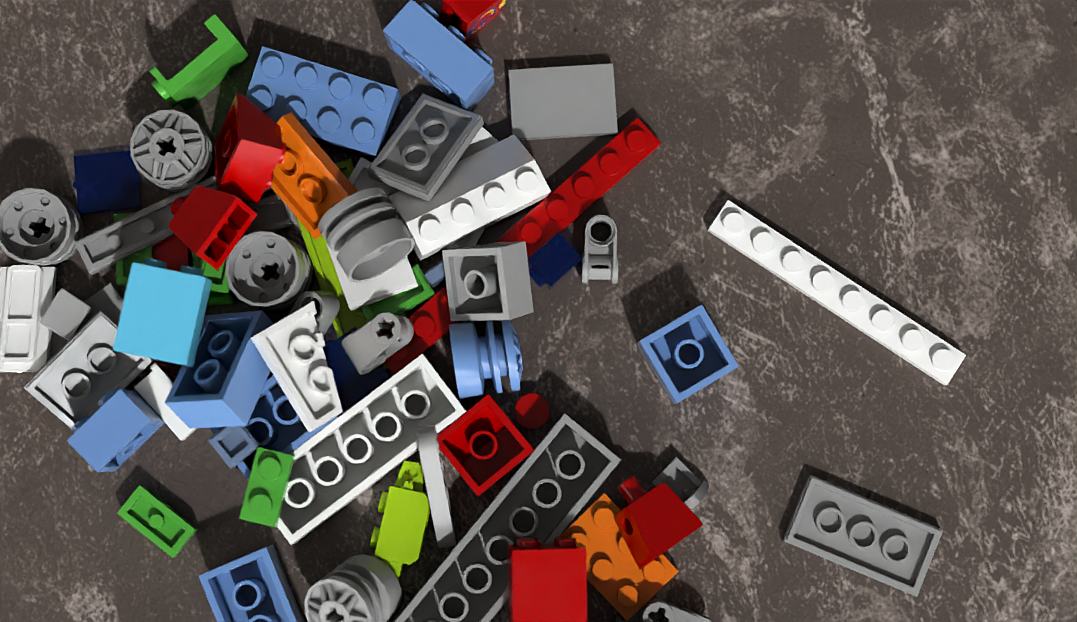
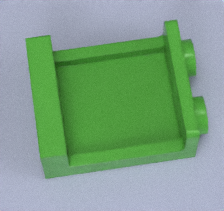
M215 14L204 22L216 38L212 45L170 80L155 66L149 70L156 78L151 83L152 86L172 107L179 104L188 111L250 58L240 42Z

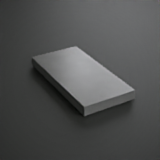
M808 475L782 541L917 597L943 530L815 476Z

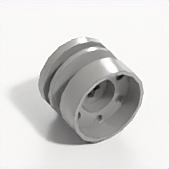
M158 110L146 116L135 127L130 140L131 158L136 169L161 189L178 193L211 177L215 168L214 143L211 136L188 114L176 110ZM167 144L170 146L174 145L177 148L174 154L164 150Z
M368 188L351 194L330 208L318 224V228L323 237L327 239L331 250L338 251L336 259L350 282L358 283L370 280L385 273L405 259L415 245L403 221L394 218L396 211L381 188Z
M36 188L15 191L2 201L0 205V247L6 255L22 263L53 266L64 263L76 253L77 247L74 241L83 237L84 226L81 215L72 202L58 194ZM42 224L50 227V232L45 234L38 231V225Z
M257 231L242 237L226 259L225 275L230 289L240 300L255 307L284 311L293 307L300 294L310 291L313 285L314 267L309 254L300 244L274 232ZM272 267H276L277 272L280 274L277 280L273 279L272 273L269 272Z
M365 554L350 556L308 590L304 600L305 616L308 622H389L398 614L401 607L402 589L397 576L387 564L378 558Z

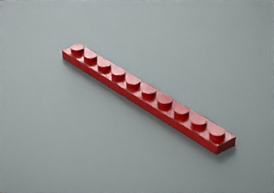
M636 118L496 242L526 241L527 259L529 262L661 145V142L639 118ZM446 286L408 318L414 327L412 340L384 362L394 375L421 354H424L449 332V324L460 322L450 320Z

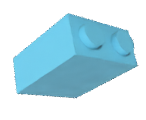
M145 258L144 265L132 262L113 350L193 367L212 281L202 277L203 270L193 267L181 266V270L178 272L166 269V262Z

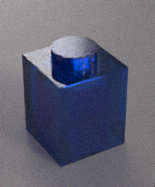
M558 232L528 259V266L530 267L529 276L539 288L545 284L551 290L582 262V257Z

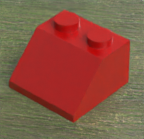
M237 93L213 145L216 190L235 195L240 199L258 203L264 189L269 190L274 175L273 170L276 164H281L285 157L286 143L282 142L280 126L244 95Z
M489 394L438 435L440 451L477 496H480L534 451Z

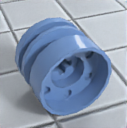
M486 320L485 336L479 337L472 321L449 324L454 369L460 399L483 396L484 379L492 378L497 394L503 393L500 377L509 376L512 392L520 391L523 365L519 338L511 324V320H501L503 333L494 334L492 320Z

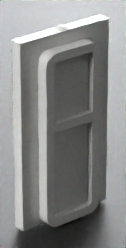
M38 265L0 267V372H37L49 360L52 330L41 324L40 321L55 298L56 267H39Z

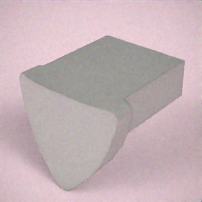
M677 457L651 481L655 487L660 483H665L690 510L702 501L709 489V484L704 479L700 481Z

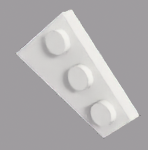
M314 301L251 338L308 432L317 429L343 412L332 369L327 366L323 350L325 346L322 332L319 333L314 316L317 314Z

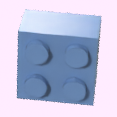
M702 304L637 343L673 405L739 367Z
M113 389L98 402L101 408L91 417L88 415L84 416L72 427L71 430L74 434L67 442L96 472H113L134 454L165 422L137 391L126 389L116 391Z

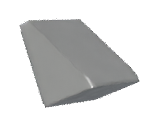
M61 288L40 323L68 341L91 318V307Z

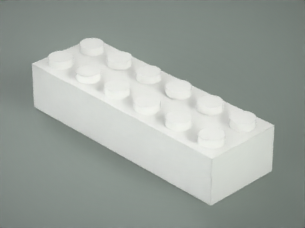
M421 354L291 453L295 455L277 525L291 545L300 541L417 452L419 447L416 428L435 425L437 435H439L467 412L424 354Z

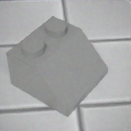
M526 241L495 242L442 250L451 321L511 320L534 312Z

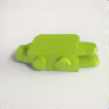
M403 461L395 485L389 487V492L382 491L378 506V512L384 513L381 527H374L370 547L376 549L374 557L380 558L382 562L387 564L397 576L398 581L401 579L400 576L402 575L404 564L410 565L421 557L431 512L428 494L424 492L425 478L422 464L412 461Z

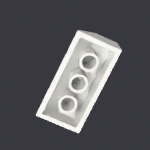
M512 135L457 162L430 202L401 190L388 196V199L393 205L398 219L403 221L415 242L413 248L421 261L545 199L551 190L535 159L518 138Z

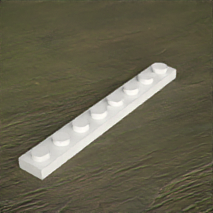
M729 200L726 201L707 230L943 385H948L966 357L964 353Z

